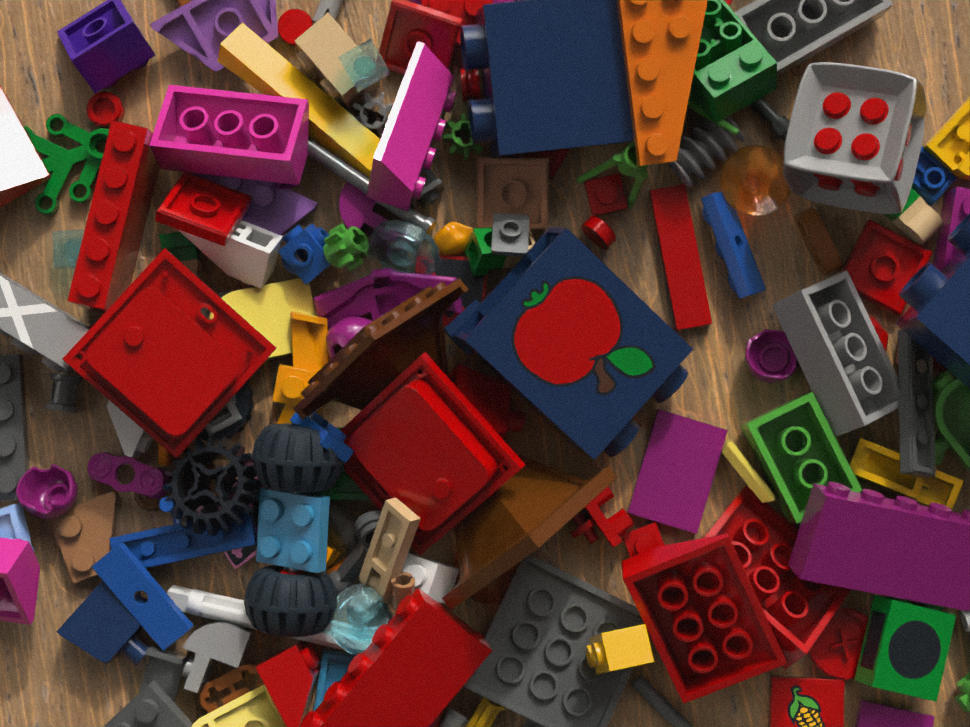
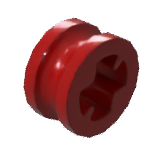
M460 69L463 101H467L469 97L481 99L479 70L475 69L472 72H467L465 69Z

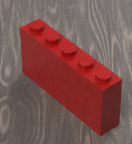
M111 120L67 300L90 311L104 314L132 282L160 166L149 146L153 133L148 128Z
M417 588L412 595H407L401 600L393 618L387 625L383 624L377 629L373 635L372 643L363 654L359 653L352 659L348 672L339 682H334L328 688L323 702L315 711L312 710L307 713L300 727H429L489 656L492 649L483 635Z

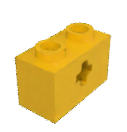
M646 624L600 633L590 637V645L585 647L589 667H595L596 675L654 662Z

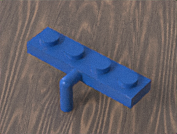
M167 497L162 498L159 503L160 509L164 512H171L176 502L173 500L164 501ZM243 513L241 517L244 520V526L240 527L231 522L232 530L228 534L219 528L217 536H210L206 530L202 535H198L193 532V527L185 529L180 525L181 519L176 520L173 518V525L109 539L111 550L123 541L145 568L255 546L257 545V530L254 515L250 516Z

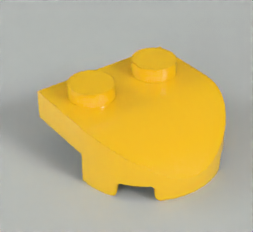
M970 96L923 147L954 176L970 181Z

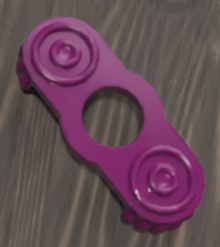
M109 452L94 454L87 465L88 474L95 482L112 485L114 489L120 492L129 493L133 491L143 494L151 499H159L161 496H165L166 491L163 490L162 486L170 483L169 480L171 479L165 475V470L161 467L155 468L142 464L135 458L129 456L117 457ZM130 464L135 469V478L131 483L123 485L118 481L117 472L122 465Z

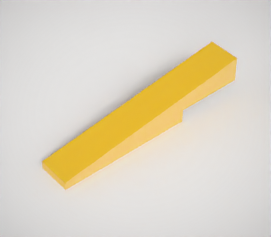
M241 23L220 43L217 62L262 94L308 99V136L370 179L373 158L380 138L245 24Z

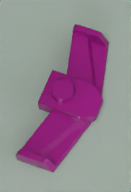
M392 267L375 269L366 277L314 297L316 313L319 317L327 318L328 329L344 318L358 317L368 312H371L372 320L374 321L427 287L431 286L434 288L442 281L448 286L456 281L457 278L398 272ZM461 297L447 310L461 313L463 310Z

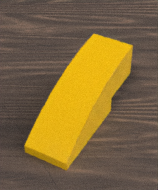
M860 438L849 464L855 476L899 496L911 498L917 501L918 504L928 507L933 502L953 509L964 482L936 469L935 477L930 478L900 473V453Z

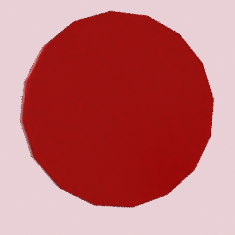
M839 607L808 651L812 663L822 673L835 679L848 680L855 678L869 617L863 612L850 607Z

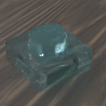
M371 39L339 56V60L357 92L390 75L388 67Z
M85 229L52 231L55 268L76 267Z

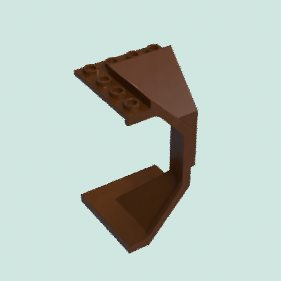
M460 278L448 286L442 281L434 288L431 286L427 287L364 326L308 381L310 385L301 392L304 399L293 408L295 412L304 420L330 402H339L362 410L425 352L447 376L448 367L443 315L469 289ZM517 454L525 463V466L454 527L460 581L442 597L450 610L540 548L617 478L612 469L607 466L592 478L582 479Z

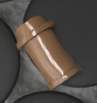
M401 572L400 575L391 579L392 601L388 605V610L392 616L396 614V609L401 600L407 595H412L414 592L415 578L410 573Z

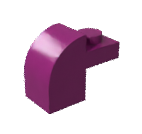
M346 182L340 194L339 210L347 229L353 226L359 228L364 233L367 228L370 230L368 236L384 246L391 242L397 246L404 235L403 229L377 214L376 211L380 204L373 199L367 198L366 194Z

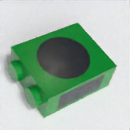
M874 595L854 680L871 687L937 702L956 615L942 612L943 606L922 602L919 606L910 604L911 600Z

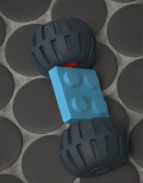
M293 423L273 424L265 427L257 437L252 451L254 471L260 483L266 486L265 488H260L256 562L272 565L260 568L253 574L246 588L244 604L246 614L255 629L268 635L280 637H306L323 632L333 619L337 606L335 586L331 577L325 572L330 497L304 492H320L335 486L343 472L345 462L339 459L330 447L327 450L322 445H319L321 441L319 431Z

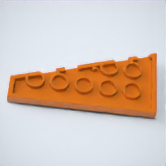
M617 0L637 166L677 161L708 0Z

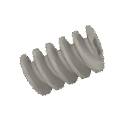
M730 116L724 120L739 130L737 135H733L710 120L705 119L701 123V129L694 127L690 131V138L687 136L681 137L677 161L667 163L673 173L689 188L693 186L690 178L692 173L702 179L704 177L702 165L714 170L716 168L712 159L714 156L724 162L727 159L724 148H728L736 153L738 148L735 140L739 139L745 142L742 132Z

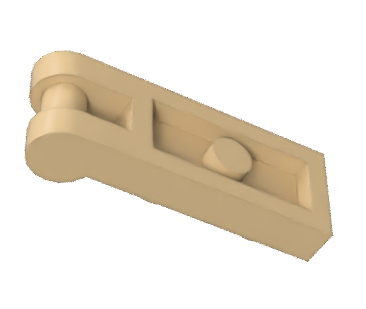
M397 498L385 500L359 575V581L367 588H373L376 591V597L385 604L392 601L391 579L401 574L421 519Z

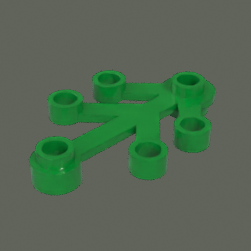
M53 114L46 121L48 132L58 138L67 136L82 144V146L67 150L36 135L33 130L24 126L26 132H29L30 139L36 150L48 156V158L42 159L48 172H53L52 178L49 179L43 193L39 194L35 200L36 209L47 216L55 214L59 209L58 197L74 164L86 160L87 162L79 180L73 182L69 188V195L77 203L85 204L89 202L93 197L91 186L99 172L103 153L98 152V145L107 140L109 129L100 128L90 133L69 123L64 116ZM58 120H62L64 122L62 130L54 131L53 124ZM85 186L87 190L86 195L82 198H77L75 194L77 188ZM51 198L53 201L52 207L48 210H43V200Z

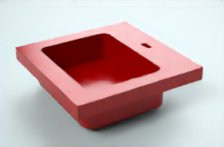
M164 248L64 356L63 360L170 454L177 458L276 350V347ZM203 307H206L213 313L214 317L212 319H208L201 313Z
M426 352L419 356L340 430L347 435L343 442L354 450V453L345 463L343 469L376 507L382 511L385 500L397 498L421 518L411 544L420 556L525 466V463Z

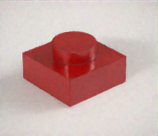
M620 173L584 182L592 216L599 217L628 209Z
M656 522L630 530L622 536L629 558L655 547L665 546Z

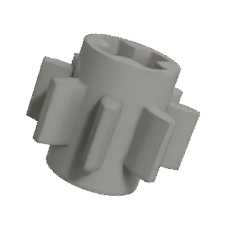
M366 91L364 93L366 100L364 104L360 102H354L353 104L355 109L360 110V115L355 116V118L362 122L369 130L370 128L377 129L378 134L381 136L383 134L382 125L385 122L387 123L389 118L387 116L388 111L392 110L394 103L386 105L383 101L385 95L383 91L379 94L378 98H372L371 94ZM375 104L380 107L379 113L384 117H377L373 122L368 119L369 113L364 109H372Z

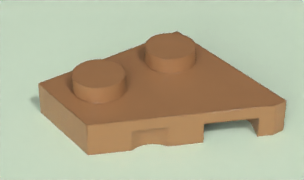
M117 490L72 506L65 514L50 519L73 584L98 575L91 566L111 551L109 538L115 536L116 524H114L116 502L119 500Z

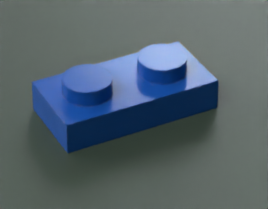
M296 412L291 417L290 421L293 424H300L299 426L311 427V429L319 431L321 438L319 445H322L327 450L330 447L343 462L346 463L354 453V450L343 442L347 435L318 413L314 412L304 420Z

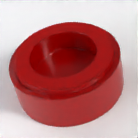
M290 9L280 16L278 32L286 44L297 47L295 40L313 25V22L305 11Z
M98 92L87 103L86 110L89 119L100 128L109 129L111 120L121 122L124 118V105L111 92Z
M590 216L581 225L584 234L603 250H608L616 241V235L613 230L596 216Z

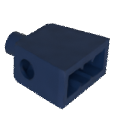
M103 580L56 631L60 636L105 664L114 661L122 653L137 666L147 656L145 653L147 648H149L136 636L143 627Z

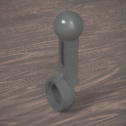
M381 511L367 512L355 521L354 530L359 540L358 544L338 570L328 574L335 586L337 598H344L352 592L354 581L360 575L374 534L372 531L376 529Z

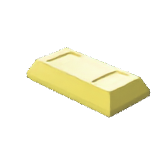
M726 440L722 448L723 455L762 503L774 501L775 494L735 443L732 440Z

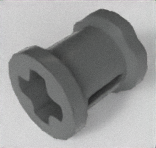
M50 373V379L53 380L50 402L46 403L45 409L78 413L79 408L75 404L78 384L83 382V377Z

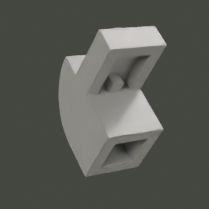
M214 621L193 632L183 646V649L196 653L195 657L189 656L183 669L182 677L187 678L184 689L199 693L206 683L214 660L239 668L244 663L255 629L228 622Z

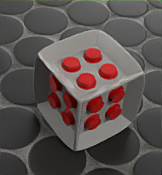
M834 62L809 64L799 84L784 147L783 175L791 191L795 195L820 204L872 213H901L911 191L924 135L927 102L922 83L909 75L886 69Z

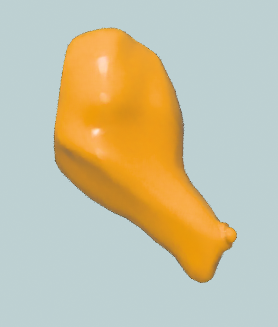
M458 222L447 223L434 236V248L439 255L453 256L463 253L473 228Z

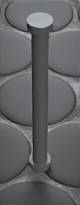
M308 138L309 156L367 195L370 179ZM376 201L417 229L418 235L424 239L428 237L436 225L437 221L432 217L425 218L411 207L406 211Z

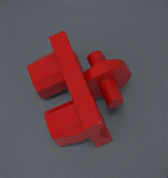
M607 486L584 507L590 516L588 519L583 516L581 511L572 518L577 526L569 533L573 538L583 533L588 542L592 544L599 539L592 526L596 525L610 546L614 548L622 542L620 537L626 534L634 525V522L623 508L609 518L604 516L599 507L615 497Z

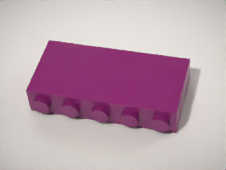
M828 482L827 486L813 483L788 566L801 580L969 611L970 510L964 509L962 513H958L939 503L932 502L928 507L918 505L917 501L905 496H896V499L893 500L884 498L883 494L870 489H863L862 493L850 491L849 487L836 482Z

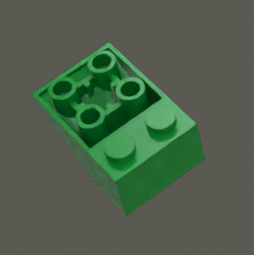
M708 0L690 89L695 100L716 124L777 89V62L724 0Z

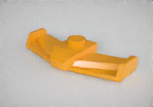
M295 311L290 312L293 366L280 364L278 368L272 401L285 403V406L276 424L292 423L290 419L295 413L293 408L304 399L301 392L310 385L308 381L329 361L326 347L327 318ZM323 407L317 410L316 413L320 415Z

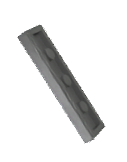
M900 329L898 330L900 473L921 478L935 477L933 356Z

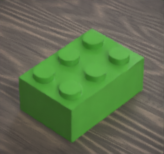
M813 392L802 394L740 425L789 523L797 524L802 521L813 483L827 486L828 482H836L849 487L850 491H862Z

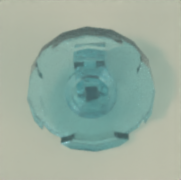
M399 220L383 221L374 228L368 240V256L371 261L375 256L377 261L382 264L381 269L392 267L398 272L432 275L440 258L439 248L433 238L422 228L409 222Z
M362 583L355 584L343 590L337 596L336 610L333 619L330 621L331 633L338 645L351 654L363 653L372 643L373 635L377 629L383 624L387 625L393 618L388 610L389 603L385 604L384 599L372 587H366Z

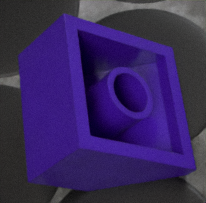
M107 0L57 31L71 61L94 93L101 89L112 87L118 82L120 77L131 70H138L144 67L149 59L155 56L148 41L121 0Z

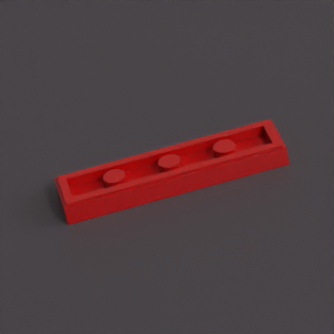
M685 184L650 190L649 197L675 331L711 325L712 319Z

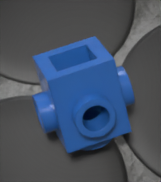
M313 223L304 230L300 225H297L282 238L286 245L278 251L282 256L281 262L291 274H297L305 285L331 265L323 252V247L326 244L324 239L329 234L321 227L316 228Z

